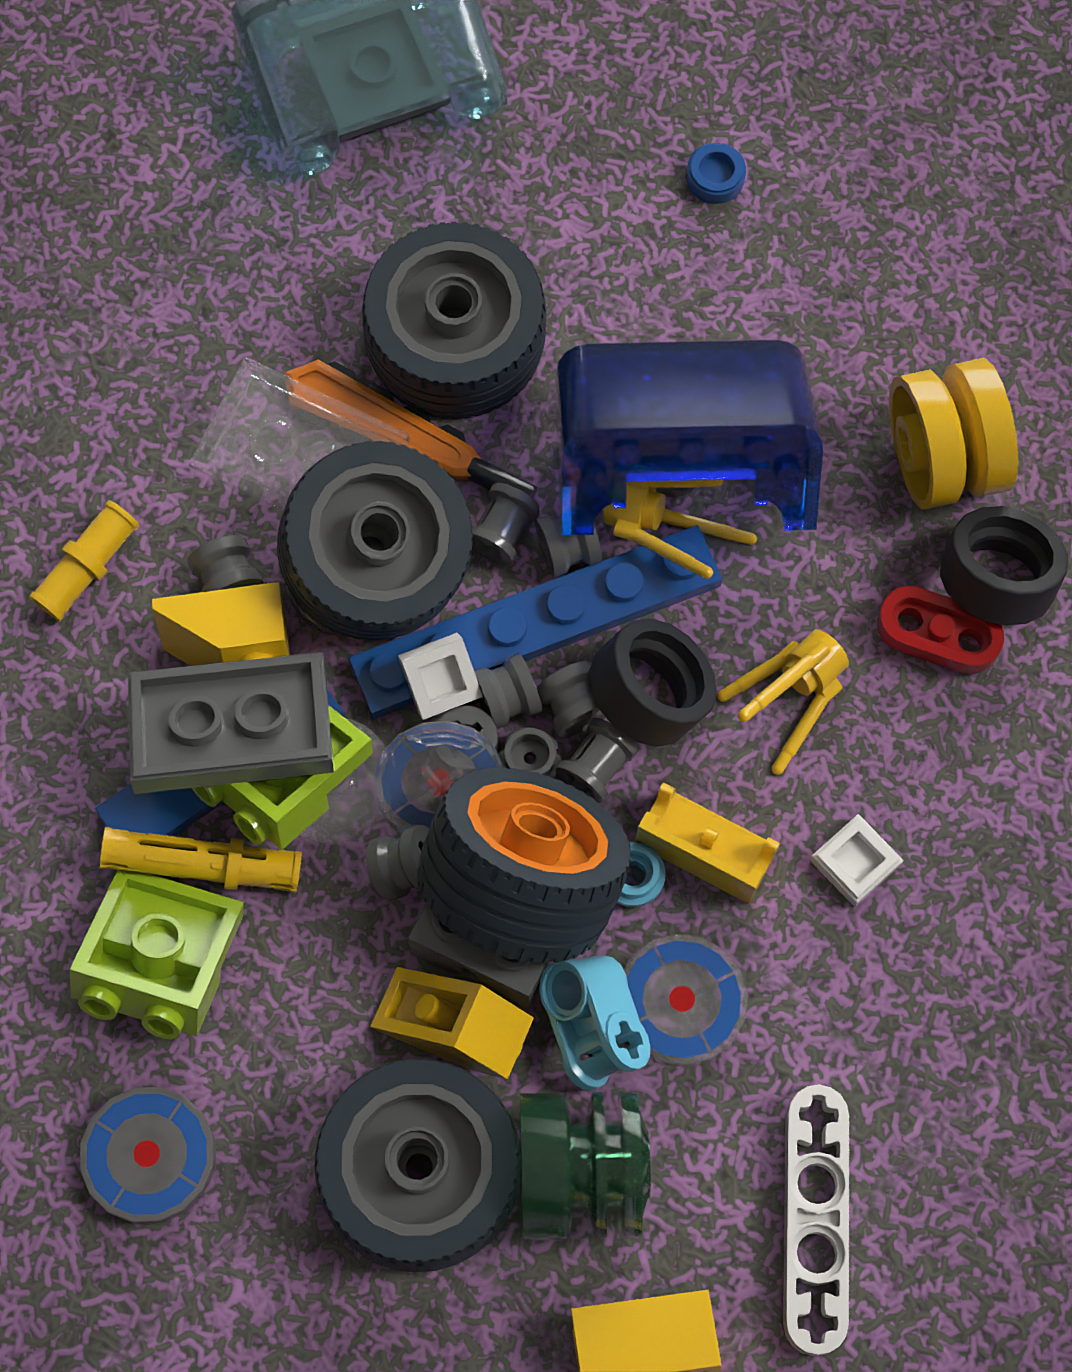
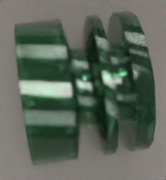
M619 1091L617 1123H605L602 1092H592L588 1103L586 1123L572 1124L565 1093H520L523 1240L568 1239L575 1207H588L591 1228L595 1239H604L607 1236V1207L620 1208L623 1238H640L642 1235L643 1214L651 1193L649 1132L639 1110L637 1091Z

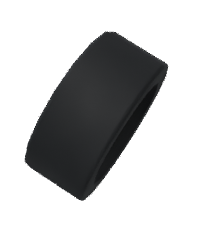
M1005 506L981 507L965 514L953 528L941 558L940 578L946 593L964 611L982 621L1004 626L1022 625L1044 616L1054 602L1067 574L1068 554L1061 538L1048 524L1026 511ZM994 550L1007 553L1022 561L1033 572L1035 580L1016 582L1000 578L985 570L973 558L971 552Z
M652 618L632 620L619 630L595 654L589 670L591 692L601 713L616 730L633 741L654 747L675 744L712 711L717 696L715 673L705 653L683 631L670 623ZM629 657L646 662L663 676L675 696L676 708L662 704L644 690L630 667Z

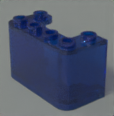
M780 340L596 343L575 346L566 351L560 358L556 370V453L562 535H594L595 518L603 508L612 503L613 508H626L627 482L753 479L752 493L754 504L768 505L769 501L776 505L782 513L785 531L817 530L823 446L804 356L798 347L787 341Z

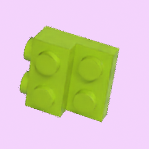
M329 706L334 772L195 787L192 789L207 805L215 807L219 802L223 801L236 813L233 815L236 825L250 841L260 845L266 839H269L278 848L283 850L329 809L327 794L373 755L372 739Z
M117 870L70 968L71 998L78 1000L80 1008L85 1013L97 1019L111 1020L115 1018L118 1012L141 1019L143 1027L149 1033L162 1039H176L181 1032L197 1037L219 987L221 967L243 918L244 902L152 874Z

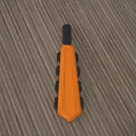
M316 360L285 372L291 409L300 413L301 422L322 431L330 427L340 430L343 440L352 444L365 441L395 442L397 445L402 444L411 449L414 448L419 450V453L426 454L430 459L439 463V466L442 469L444 468L455 481H472L488 490L495 483H504L525 492L532 498L537 492V486L481 459L474 448L465 442L463 432L448 424L442 427L430 423L429 413L411 405L401 407L394 403L393 393L375 383L364 386L356 381L354 371L336 361L325 364L320 360Z

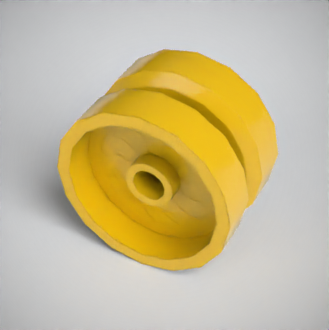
M985 357L948 365L942 381L931 369L893 378L889 390V415L892 439L906 487L912 500L920 509H930L957 503L964 487L973 497H984L1012 490L1017 480L1019 462L1017 434L1012 409L1003 382L995 367Z

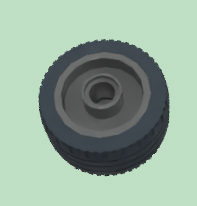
M441 222L437 225L430 224L425 228L420 227L417 231H411L405 237H400L395 244L392 243L388 250L383 252L380 260L376 261L374 268L370 272L362 304L363 332L369 360L383 386L387 390L389 389L394 397L403 404L411 405L429 413L432 417L467 419L471 416L478 417L485 413L488 414L492 410L499 409L506 403H509L514 396L516 397L527 386L528 381L532 379L545 345L546 301L538 273L531 260L527 258L526 253L523 250L521 251L517 244H513L509 238L503 237L501 233L494 232L488 227L483 228L478 224L471 225L468 222Z
M365 441L354 443L351 446H344L324 456L302 475L289 495L281 516L277 536V554L282 576L290 594L301 609L322 627L332 630L331 632L358 640H384L415 631L431 621L444 609L459 589L466 575L471 558L473 540L472 522L466 500L448 472L426 454L419 453V450L411 449L402 444L397 445L395 442ZM368 536L378 538L383 545V551L371 549L362 539Z
M406 1059L385 1064L369 1071L353 1082L340 1095L328 1112L321 1127L315 1151L314 1170L317 1190L323 1208L333 1226L352 1248L371 1261L388 1268L407 1272H428L448 1268L467 1260L486 1247L498 1234L507 1221L518 1194L521 1176V1152L516 1128L510 1114L498 1096L484 1082L466 1070L449 1063L429 1059ZM417 1156L426 1157L432 1163L431 1174L421 1180L411 1179L406 1172L408 1162Z

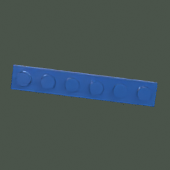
M696 525L660 540L711 567L713 575L709 579L686 570L641 546L606 559L601 563L585 567L349 657L351 668L372 719H377L415 704L397 655L458 633L463 638L473 670L481 667L493 670L503 666L506 658L514 654L520 653L523 659L528 661L721 587L723 578L699 526Z

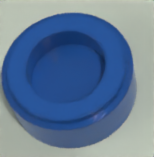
M705 144L696 149L689 158L686 172L687 186L692 194L701 201L711 204L729 202L738 196L744 186L746 164L742 155L735 148L727 144Z

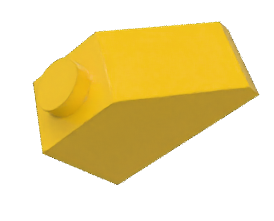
M279 582L152 599V609L163 650L190 666L290 656L288 626Z
M397 967L370 1027L468 1070L508 1079L514 1063L522 1050L523 1042L534 1017L481 984Z

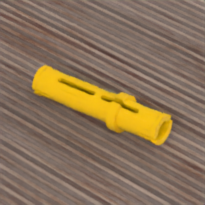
M105 827L99 869L128 870L146 874L208 880L224 883V889L237 890L238 885L273 888L275 890L296 893L302 852L243 845L244 839L231 838L230 843L209 842Z

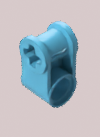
M600 955L569 959L568 961H560L558 963L552 962L544 970L539 988L541 1002L548 1013L561 1051L562 1065L567 1076L576 1086L583 1090L592 1091L606 1084L609 1076L619 1070L633 1072L647 1064L650 1058L649 1038L639 1020L628 988L626 973L619 962L613 957ZM627 1041L630 1043L628 1048L618 1047V1045ZM586 1053L593 1055V1057H590L584 1061L581 1060L582 1054Z

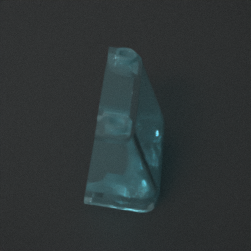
M236 0L232 7L231 16L241 60L287 177L299 173L313 175L326 170L339 152L340 135L447 99L454 113L473 119L488 116L498 107L508 104L507 87L478 0Z

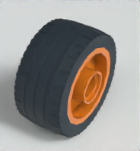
M506 767L484 768L479 771H471L469 774L466 773L456 779L442 798L422 848L417 883L422 899L427 903L429 910H432L433 915L439 918L444 926L450 928V931L458 934L463 940L469 941L470 944L512 960L517 959L522 962L529 961L531 963L542 962L543 964L549 962L558 963L560 961H568L570 958L575 959L580 954L583 955L587 950L589 951L607 926L627 878L631 860L630 843L627 841L628 837L624 834V829L622 826H619L618 821L612 817V814L581 790L579 791L575 787L563 783V781L553 779L547 775H541L537 772H529V770L507 769Z

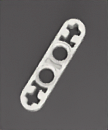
M820 1084L807 1086L799 1091L788 1105L785 1117L783 1325L785 1336L792 1347L802 1354L810 1356L826 1355L838 1348L847 1335L849 1325V1112L841 1094L831 1087ZM813 1099L822 1101L824 1112L834 1113L835 1122L827 1123L823 1128L822 1148L832 1145L836 1146V1157L821 1152L809 1153L803 1156H798L797 1144L808 1148L812 1144L811 1123L800 1121L799 1112L807 1111ZM819 1166L830 1172L835 1182V1191L831 1200L826 1203L815 1204L803 1198L799 1192L797 1182L799 1174L805 1168ZM811 1234L824 1236L834 1247V1264L825 1273L816 1274L809 1272L799 1262L797 1248L799 1242L805 1236ZM796 1281L811 1286L825 1285L831 1282L836 1284V1296L829 1293L821 1294L822 1316L833 1318L834 1330L823 1333L820 1344L811 1342L809 1331L798 1329V1317L806 1316L810 1312L811 1292L801 1295L796 1294Z

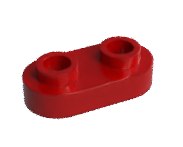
M904 586L892 591L885 598L877 617L879 634L883 641L892 649L965 674H975L988 669L995 662L1004 645L1002 625L982 621L961 609L951 597L918 586ZM904 615L914 617L919 623V629L916 631L902 629L898 623V618ZM965 635L973 637L978 642L979 650L974 652L965 651L960 647L958 638Z

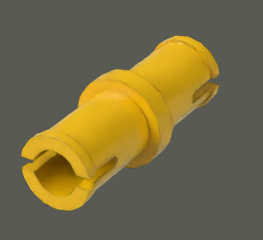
M108 500L103 510L76 542L69 540L61 549V552L64 554L63 558L35 592L29 595L30 600L55 620L61 622L64 614L93 579L101 581L108 570L104 566L130 534L136 531L139 523L118 504Z

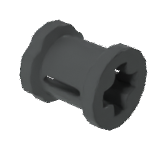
M495 483L488 493L489 505L478 524L472 526V551L498 565L509 566L516 557L517 553L514 547L526 525L535 522V519L539 517L540 506L525 492L508 484Z
M594 717L587 726V737L569 761L562 760L558 764L555 772L563 783L571 785L579 791L581 790L587 796L595 799L597 803H602L608 795L605 787L625 760L631 761L634 758L638 747L632 739L616 730L610 722Z

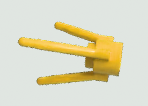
M631 469L628 479L618 476L613 480L606 497L603 515L606 525L614 526V536L634 541L705 579L712 577L713 570L711 567L647 533L645 530L655 531L661 522L686 529L698 525L701 533L748 545H754L757 542V536L754 533L665 509V495L656 492V488L718 487L723 484L724 480L720 474L648 473Z
M815 629L800 644L796 641H791L779 654L719 690L717 699L720 702H725L782 669L783 674L738 712V719L741 722L750 720L790 686L805 696L810 695L813 691L816 693V696L772 765L773 774L780 775L784 772L792 757L797 753L827 703L843 689L837 677L849 666V659L843 648L834 638L822 630Z

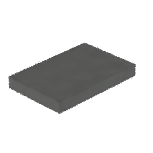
M323 652L128 673L130 782L134 794L334 772L326 668Z

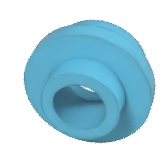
M629 842L631 849L629 866L639 867L643 871L645 879L637 886L624 884L617 904L625 907H641L652 902L660 894L665 881V867L661 857L654 849L643 843Z

